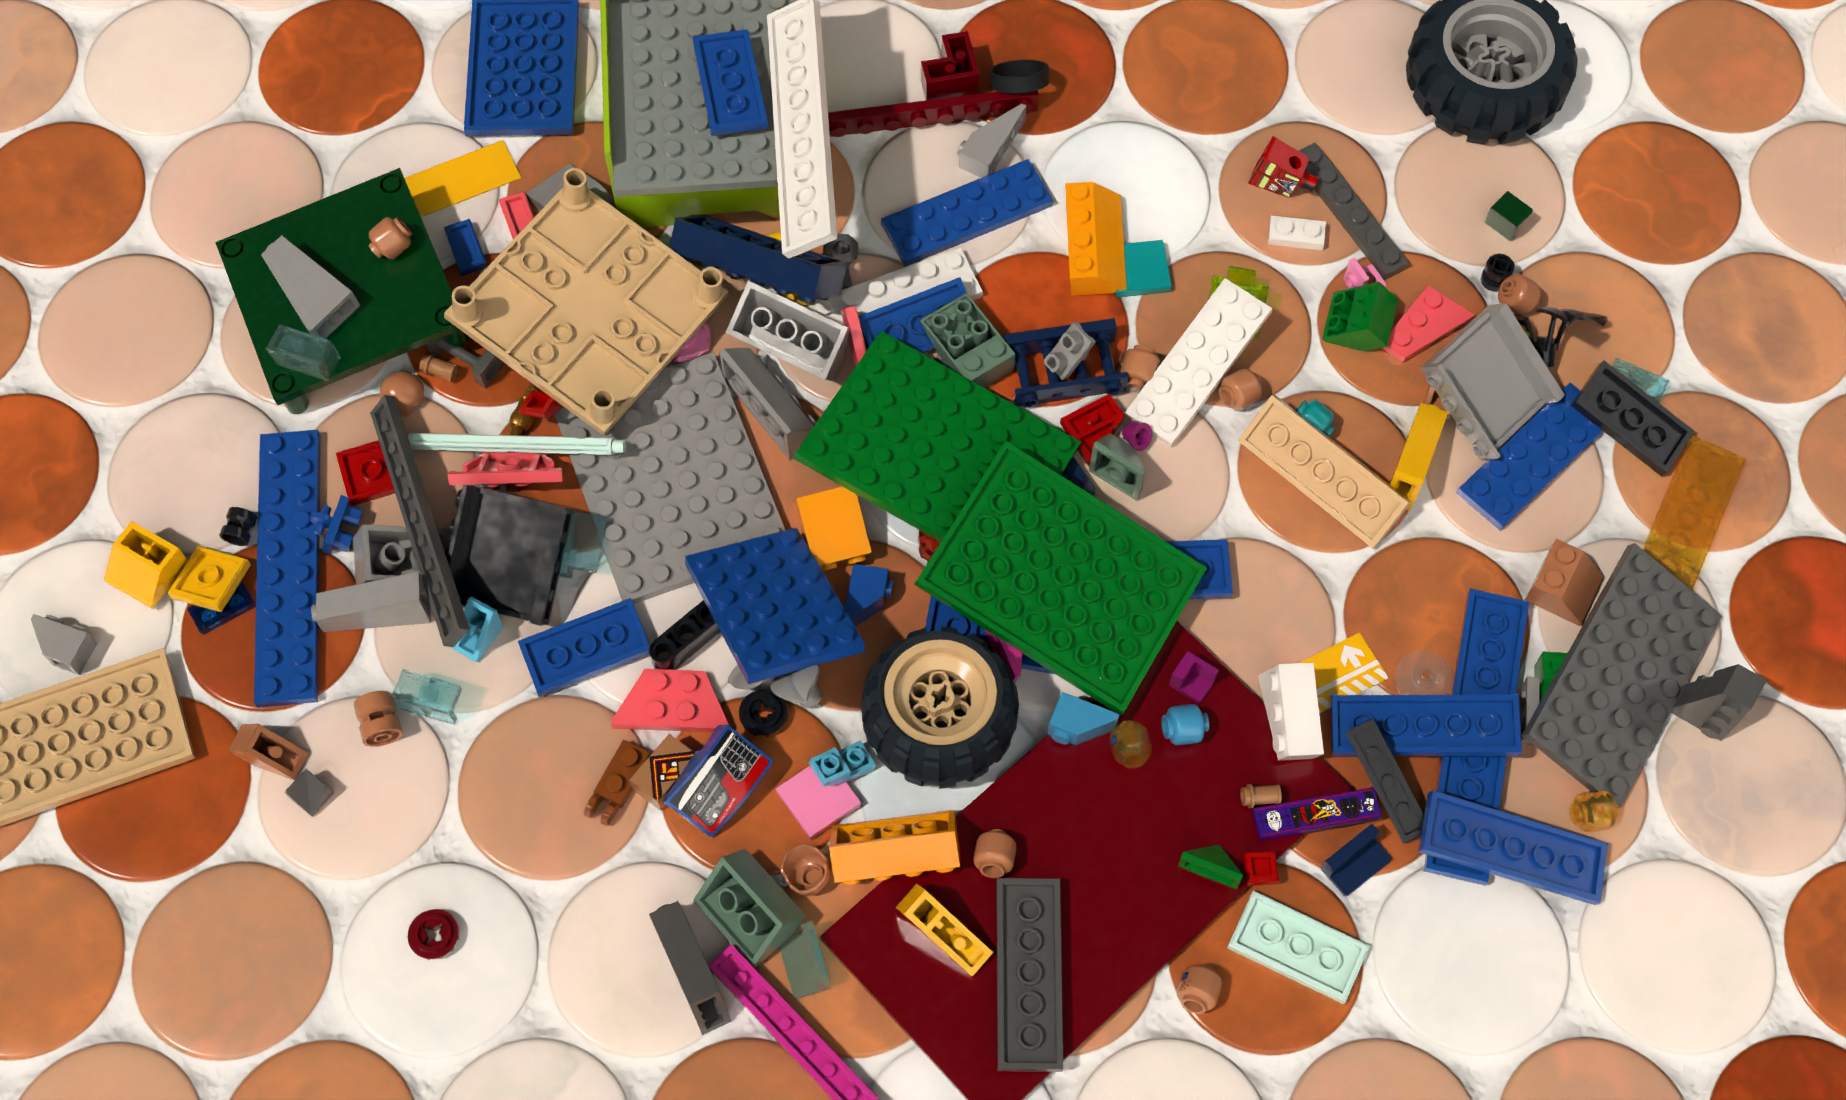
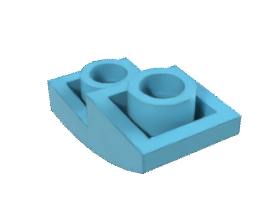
M861 740L839 751L834 747L808 760L809 765L823 787L858 778L874 771L876 766Z

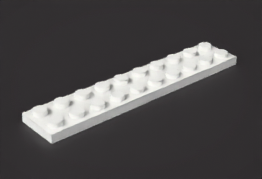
M798 0L767 15L782 254L787 258H792L837 239L819 0Z

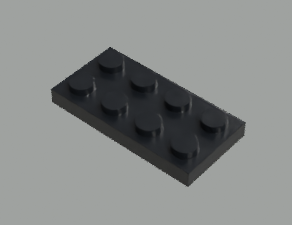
M1606 361L1598 364L1570 405L1660 476L1668 473L1694 433L1692 428Z

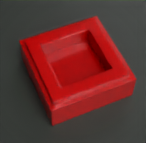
M1275 851L1243 853L1246 886L1278 884L1279 877Z

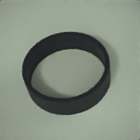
M1013 60L990 68L991 88L998 92H1031L1042 89L1050 83L1049 66L1043 61Z

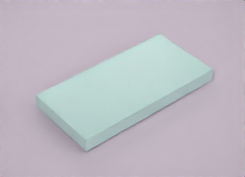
M1253 891L1227 949L1341 1004H1345L1369 949V945Z

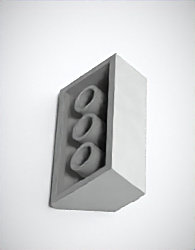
M748 281L726 333L823 380L834 381L846 356L850 328L754 282Z
M728 348L719 352L726 383L790 461L794 458L795 452L816 422L810 415H804L801 411V405L794 395L789 396L786 393L781 379L776 374L772 376L767 370L768 365L761 355L756 356L750 348Z

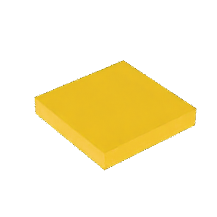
M197 545L167 593L172 599L222 612L251 564L248 559Z

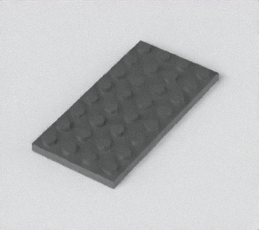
M1637 544L1627 545L1522 736L1587 789L1599 791L1592 793L1612 809L1620 808L1722 615Z

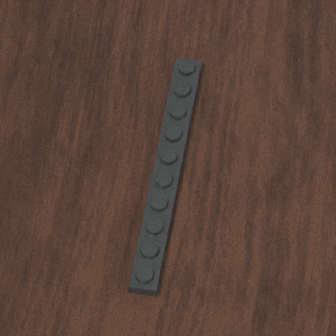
M384 395L370 414L443 646L455 647L470 630L468 621L464 614L460 596L453 580L395 397Z

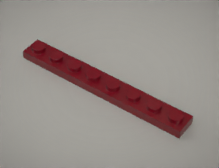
M1038 90L1024 93H1003L997 91L828 112L830 137H843L851 134H868L883 130L894 131L899 128L923 127L939 123L948 124L963 120L974 121L987 117L998 118L1020 104L1026 105V114L1038 111L1039 94Z

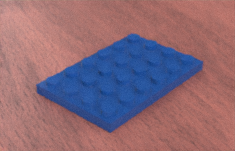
M472 0L464 117L465 136L574 134L579 0Z
M797 528L685 556V565L748 684L865 651L863 639Z

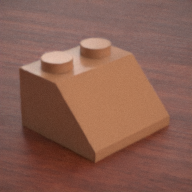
M1556 538L1525 600L1580 626L1604 576L1584 551Z

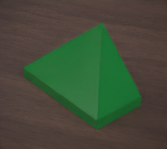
M1220 845L1184 851L1178 864L1180 868L1236 890L1243 876Z

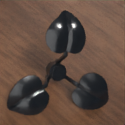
M1536 308V312H1543L1552 317L1548 336H1537V342H1535L1529 317L1514 314L1519 324L1523 325L1527 332H1530L1528 338L1547 367H1554L1556 351H1558L1559 343L1567 324L1570 325L1575 320H1594L1604 326L1608 319L1600 314L1574 309ZM1558 318L1562 320V323L1556 338H1553L1556 320Z

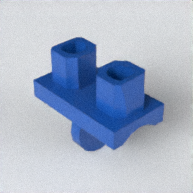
M340 496L333 517L330 516L332 508L325 505L321 512H312L309 520L316 524L315 534L322 535L324 529H328L323 542L322 552L331 554L332 549L349 552L354 535L339 529L342 523L357 528L363 510L348 504L349 497Z

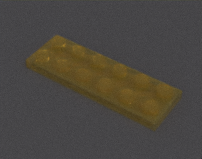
M1693 435L1685 445L1642 548L1691 590L1694 588L1746 460L1742 456Z

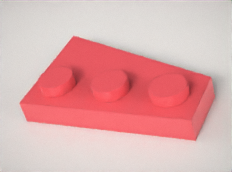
M1428 285L1391 330L1388 346L1381 349L1404 363L1429 348L1433 342L1443 336L1444 338L1463 324L1467 325L1470 323L1475 315Z

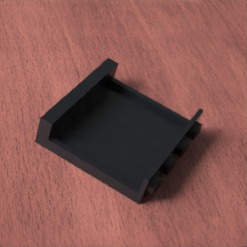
M463 485L456 496L455 505L458 507L456 519L452 520L449 528V535L452 536L450 547L445 550L461 604L466 606L468 598L472 596L497 610L498 614L527 620L535 625H548L574 508L475 485Z

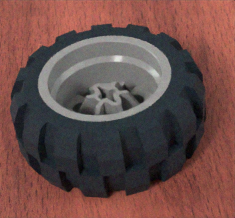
M1536 0L1437 1L1420 18L1418 28L1414 31L1408 50L1409 57L1406 63L1407 83L1410 90L1414 91L1413 98L1425 116L1432 114L1436 118V127L1451 136L1454 131L1467 136V142L1485 145L1489 139H1498L1499 144H1505L1524 138L1526 132L1529 135L1538 132L1553 120L1555 113L1562 109L1576 77L1578 63L1576 51L1574 50L1576 45L1567 22L1561 24L1558 22L1560 18L1558 10L1546 0L1541 3Z

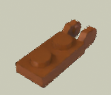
M623 739L593 791L594 794L585 807L584 815L591 818L596 813L602 800H605L609 804L603 812L600 822L605 826H609L619 808L622 809L633 790L629 781L630 778L649 758L651 753Z

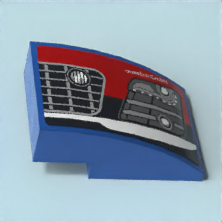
M728 724L718 725L702 750L694 753L662 802L708 837H713L744 803L774 761Z

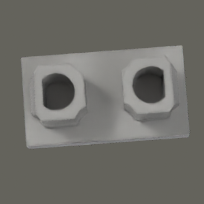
M1073 322L1043 362L1051 372H1056L1062 380H1066L1079 363L1088 357V352L1096 341L1084 332L1078 322Z

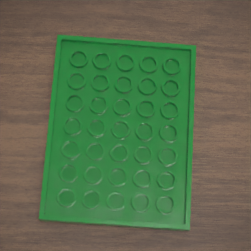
M880 331L795 452L794 460L941 542L1005 440L1061 476L1078 450L1081 441Z
M1005 440L914 585L1106 707L1122 715L1207 568Z

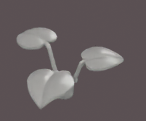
M737 664L730 673L727 682L737 689H751L760 685L765 680L748 684ZM817 664L776 676L770 685L772 692L776 696L787 701L800 703L805 708L816 705L823 697L816 683L820 674Z

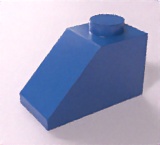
M853 564L845 610L855 627L883 609L885 599L891 598L894 581L889 580V569Z

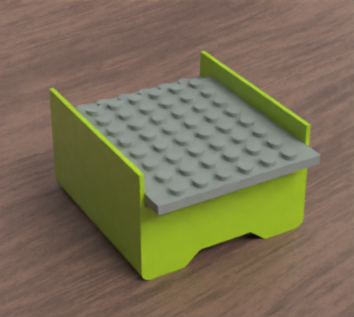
M600 0L604 155L615 206L618 211L640 227L674 225L675 218L688 217L690 215L758 211L776 219L780 218L767 15L798 0ZM748 29L767 115L768 128L711 136L692 37Z

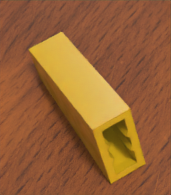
M1420 403L1389 483L1390 486L1411 501L1406 508L1411 511L1423 485L1448 412L1432 404Z

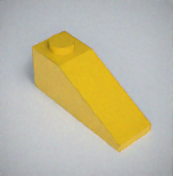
M918 884L896 906L907 919L971 976L979 970L993 953Z

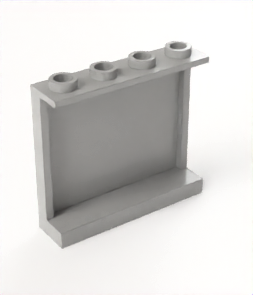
M1507 303L1488 305L1421 367L1426 376L1427 383L1435 389L1443 407L1450 412L1456 421L1458 430L1465 435L1471 444L1473 453L1480 459H1498L1500 454L1497 449L1546 403L1558 402L1565 396Z

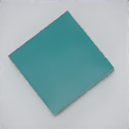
M1163 240L1124 244L1127 290H1116V298L1171 292L1172 285Z

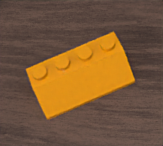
M1094 182L1065 183L1071 296L1116 293V290H1127L1121 195Z
M955 810L832 825L829 851L834 882H843V884L851 885L860 882L861 879L874 878V880L882 881L891 878L892 875L905 874L906 876L913 877L921 875L923 871L936 870L937 872L944 873L952 871L955 867H960Z

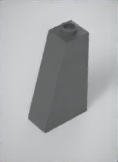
M679 901L663 905L650 913L649 916L702 1035L732 1022L720 990Z

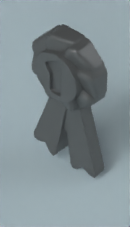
M837 234L836 240L825 244V255L847 262L841 289L844 290L852 287L848 265L857 259L858 243L849 234Z

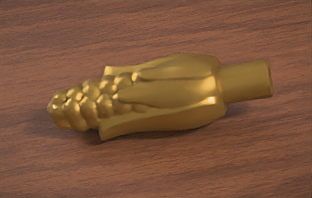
M533 383L530 384L525 394L519 399L517 407L510 416L509 425L511 429L508 435L520 436L521 433L529 430L534 421V416L521 415L519 413L520 407L530 392H540L541 390Z

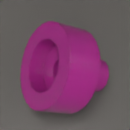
M1132 421L1122 430V436L1135 450L1143 451L1152 440V429L1147 423Z

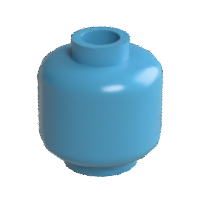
M1196 704L1173 706L1167 710L1166 715L1162 716V732L1165 739H1169L1176 746L1199 743L1204 737V732L1209 730V719L1207 714L1202 713Z

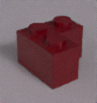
M968 31L942 35V58L921 61V83L925 99L932 100L979 94V71Z

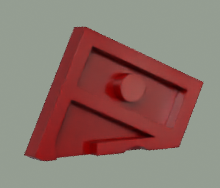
M1108 394L1062 417L1060 424L1068 435L1081 441L1078 452L1089 467L1094 443L1109 433L1114 435L1123 423L1125 415L1112 396Z

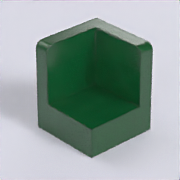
M1507 191L1490 208L1484 223L1511 241L1515 237L1519 226L1532 214L1533 209Z

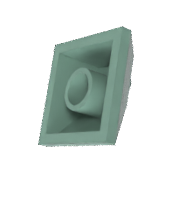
M1109 433L1094 443L1089 472L1138 501L1141 496L1146 471L1135 448L1126 439Z

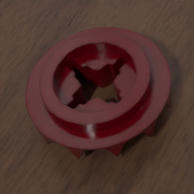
M439 909L424 911L416 916L409 926L407 936L409 946L417 956L427 960L442 959L444 955L454 950V946L457 940H459V926L455 919L446 911ZM426 927L432 931L441 928L439 935L443 941L437 942L433 939L427 943L429 936L424 928Z

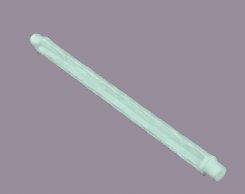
M410 433L407 435L412 450L585 453L597 455H614V453H625L626 451L625 440H614V438Z

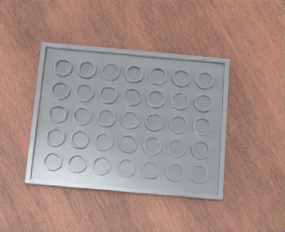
M714 352L664 368L605 436L601 435L565 407L554 414L562 437L614 438V440H625L626 442L625 453H614V455L569 454L622 601L631 598L633 604L695 583L685 565V556L785 530Z

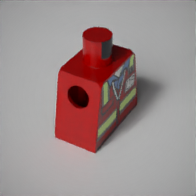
M1272 136L1258 159L1248 184L1290 197L1297 186L1312 192L1318 177L1305 171L1309 162L1308 156Z

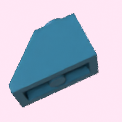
M1062 692L1049 721L1047 734L1058 743L1078 745L1114 731L1118 723L1119 714Z

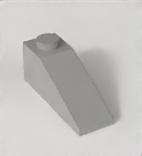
M1020 104L972 132L967 141H962L957 155L960 156L959 168L980 178L992 174L1025 123L1026 105Z

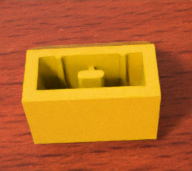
M131 521L112 545L104 581L153 610L174 583L188 560L178 547Z

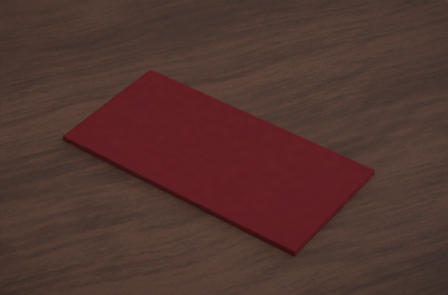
M1176 621L1125 712L1119 715L1114 731L1078 745L1071 743L1061 744L1054 741L1050 735H1047L956 815L960 867H955L952 871L944 873L937 872L936 870L923 871L921 875L913 877L906 876L905 874L892 875L891 878L883 880L827 929L819 939L966 1100H1024L1052 1072L997 1071V878H989L982 875L980 870L974 865L973 858L976 841L981 834L993 829H1000L1005 831L1016 842L1017 850L1014 866L1009 873L1000 878L1060 879L1064 1062L1250 887L1246 886L1243 864L1244 852L1275 851L1277 861L1306 834L1302 833L1259 841L1252 814L1253 808L1250 809L1241 803V787H1246L1247 784H1252L1253 787L1279 784L1282 794L1281 803L1349 792L1352 788L1319 757L1314 759L1278 761L1277 754L1273 749V737L1265 705ZM1187 651L1219 670L1216 681L1201 703L1193 701L1169 686L1172 673ZM1092 697L1087 700V702L1114 712ZM1196 704L1202 713L1207 714L1209 719V730L1204 732L1202 741L1195 744L1176 746L1169 739H1165L1161 720L1162 716L1166 715L1167 710L1173 706ZM1114 735H1116V736H1117V741H1116V743L1112 746V745H1111L1112 737H1113ZM1112 747L1115 748L1116 757L1113 754ZM1276 804L1254 805V808H1259V807H1264V806H1270V805H1276ZM1220 845L1243 875L1237 890L1178 867L1182 853L1184 851ZM916 884L933 896L993 952L973 976L968 974L896 908Z

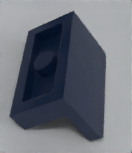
M1370 824L1325 860L1321 867V871L1345 897L1349 896L1391 861L1390 855L1376 841L1380 832L1373 824Z

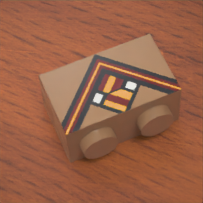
M668 734L630 778L629 781L632 789L662 811L666 806L662 801L695 752L671 734Z

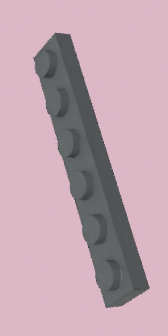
M1316 142L1299 150L1309 158L1305 171L1318 177L1314 190L1370 263L1373 264L1384 281L1406 270L1409 265L1407 259Z

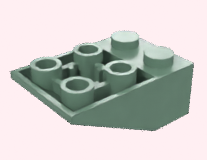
M968 293L920 320L944 366L983 388L988 387L1014 371L1015 353Z

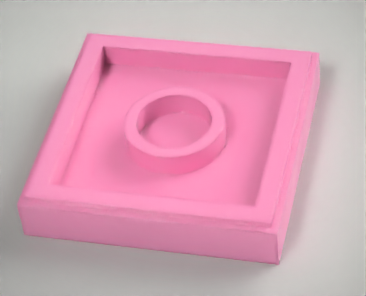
M811 766L776 788V793L810 840L861 807L860 800L847 782L823 787Z

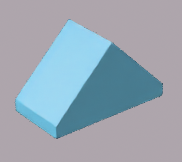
M471 596L468 598L464 610L470 630L452 649L478 662L502 630L503 624L497 610Z

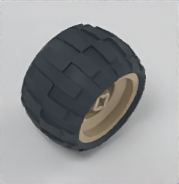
M942 626L941 631L927 632L926 628L913 631L908 634L907 639L904 641H894L879 656V662H877L876 666L873 665L869 670L863 685L861 701L863 729L869 745L877 752V758L892 773H902L907 782L921 787L924 786V783L939 785V789L956 787L957 782L963 780L972 782L989 771V766L994 762H999L1010 747L1011 739L1017 727L1019 710L1017 687L1012 682L1011 671L1000 654L992 653L989 650L988 643L972 633L970 636L958 633L957 628ZM945 695V702L942 701V702H941L939 705H937V707L935 708V702H939L940 699H942L943 696ZM958 709H962L965 715L959 717L956 716L954 712ZM919 711H923L927 714V717L919 719L916 717V714ZM938 721H944L948 725L945 728H938L935 724Z

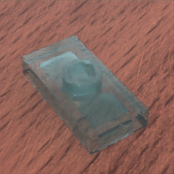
M1615 358L1612 367L1660 403L1670 380Z

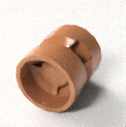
M374 691L364 694L354 701V709L357 720L361 722L359 729L365 746L378 747L395 742L402 736L403 732L399 717L394 715L397 708L391 692Z

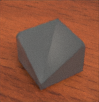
M307 769L285 791L286 795L311 817L333 795L330 788Z

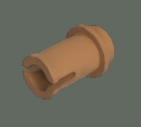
M431 353L430 355H423L419 370L423 371L424 375L433 374L453 382L458 372V365L436 358L435 354Z
M1247 784L1246 787H1241L1240 790L1241 803L1250 809L1254 808V805L1281 804V788L1279 784L1254 787L1252 784Z

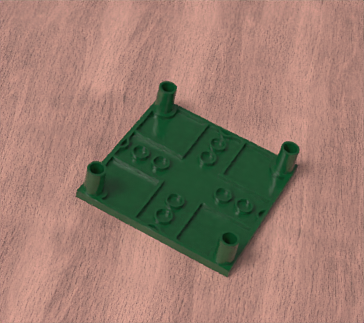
M400 168L215 242L273 399L277 405L284 404L292 414H301L307 410L309 400L305 394L442 337L445 338L448 344L462 347L468 342L469 336L444 318V313L452 305V290ZM386 217L393 219L398 217L412 232L410 236L411 245L395 259H388L384 255L379 258L368 246L371 243L368 235L369 231ZM281 235L349 288L360 304L319 345L310 335L261 256L268 245L275 242Z

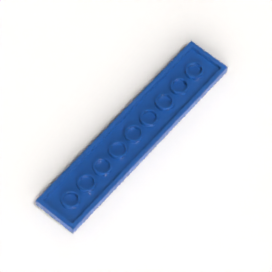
M318 429L260 434L254 704L257 708L318 702L319 625L317 622H313L311 608L313 604H316V593H319L320 535L314 533L316 524L309 520L312 512H320L321 435Z
M1470 588L1467 593L1451 695L1516 694L1529 601ZM1442 756L1436 791L1499 810L1507 756ZM1426 854L1424 872L1484 886L1488 883L1489 873Z

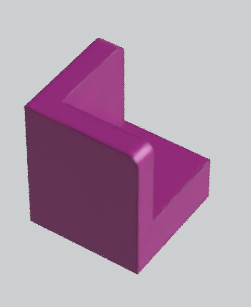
M1187 651L1172 673L1169 686L1193 701L1201 703L1216 681L1219 670Z

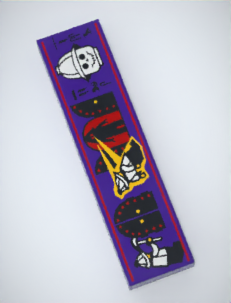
M1374 787L1253 808L1252 810L1259 841L1380 820L1382 817Z

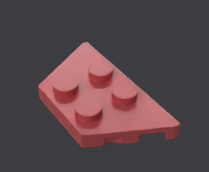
M482 452L475 459L462 464L463 472L450 471L448 473L449 485L485 484L487 487H497L508 483H514L516 486H527L531 483L563 482L562 469L555 468L554 461L547 457L546 453Z
M644 669L611 722L613 729L714 732L718 725L728 724L705 671Z

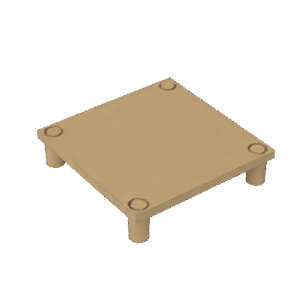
M570 168L564 173L563 188L470 286L462 285L453 290L452 305L444 313V318L601 435L605 436L728 297L729 291L722 287L723 276L720 270L714 267H707L700 271L588 189L587 177L583 170Z

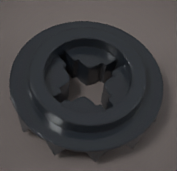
M756 690L748 694L741 702L739 719L744 729L751 732L755 737L757 735L769 737L770 734L776 731L779 732L787 721V706L784 699L776 696L771 690ZM761 703H763V707H765L767 712L772 711L771 714L767 715V723H764L760 716L755 717L760 712Z

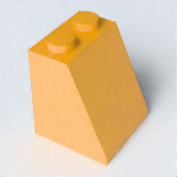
M838 487L793 500L804 541L822 571L837 568L836 562L848 559L849 564L866 560L865 554L871 553V548L858 497L855 493L844 487Z

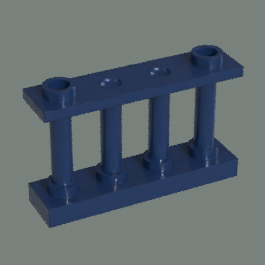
M1115 318L1079 323L1084 332L1096 341L1094 345L1099 348L1104 376L1088 378L1085 361H1081L1075 369L1077 380L1060 382L1059 375L1056 372H1051L1045 365L1049 384L1032 386L1026 355L1041 353L1045 359L1071 325L1003 334V339L1015 353V362L1021 388H1017L1014 391V405L1030 408L1041 403L1101 394L1116 395L1126 391L1128 373L1116 374L1109 345L1110 342H1115L1117 330Z

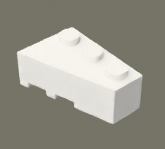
M1314 663L1278 664L1258 675L1273 737V749L1277 754L1278 761L1314 759L1323 755Z

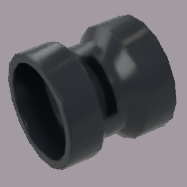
M1500 253L1490 256L1481 274L1480 280L1482 285L1489 291L1498 292L1501 283L1513 274L1515 267L1513 260L1509 256Z
M230 507L226 515L227 524L222 527L219 534L220 538L233 545L247 546L251 538L249 531L255 526L258 518L257 515L244 508Z

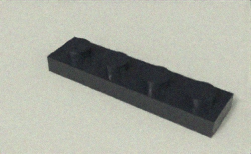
M1371 718L1345 731L1402 842L1406 843L1420 836L1424 814L1374 719Z

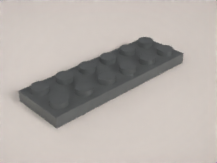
M997 878V1071L1063 1072L1060 879Z

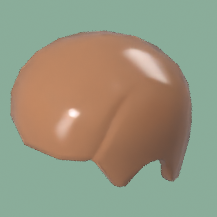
M407 371L394 372L382 382L380 400L384 395L394 396L400 415L409 416L418 404H422L424 385L417 376Z
M801 844L792 847L784 855L780 867L781 874L794 892L810 896L820 892L829 882L831 873L830 862L817 847Z

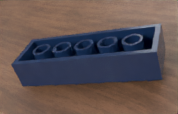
M705 215L675 218L669 246L670 249L689 262L697 260L703 262L702 266L705 268L714 267L726 270V275L735 278H742L744 276L760 286H767V284L774 286V291L778 293H794L799 295L800 300L809 303H815L817 299L829 300V297L840 295L847 262L811 250L792 258H787L782 254L781 240Z

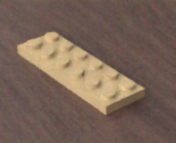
M1276 395L1270 396L1238 439L1242 445L1371 548H1376L1411 503L1410 500Z

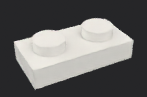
M1271 215L1267 245L1323 250L1326 221Z

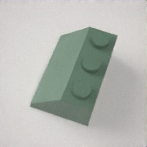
M746 849L721 857L693 899L753 967L758 966L785 943L806 917L805 913Z

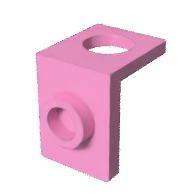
M1355 258L1349 260L1343 278L1349 289L1367 285L1369 281L1367 275L1372 276L1375 282H1380L1386 287L1385 281L1373 264L1362 268Z

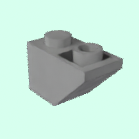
M33 614L31 622L43 656L53 666L80 675L97 645L89 635L90 631L77 624H73L72 627L64 625L63 621L52 615H46L44 618Z

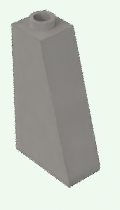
M282 235L275 242L268 245L261 254L318 345L360 306L349 288Z
M419 572L316 593V604H313L311 608L313 622H317L322 632L431 623L430 602Z

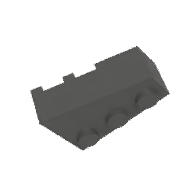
M1739 664L1717 670L1711 677H1706L1705 675L1698 676L1694 682L1690 683L1687 681L1671 713L1700 729L1705 736L1722 741L1752 709L1767 680Z

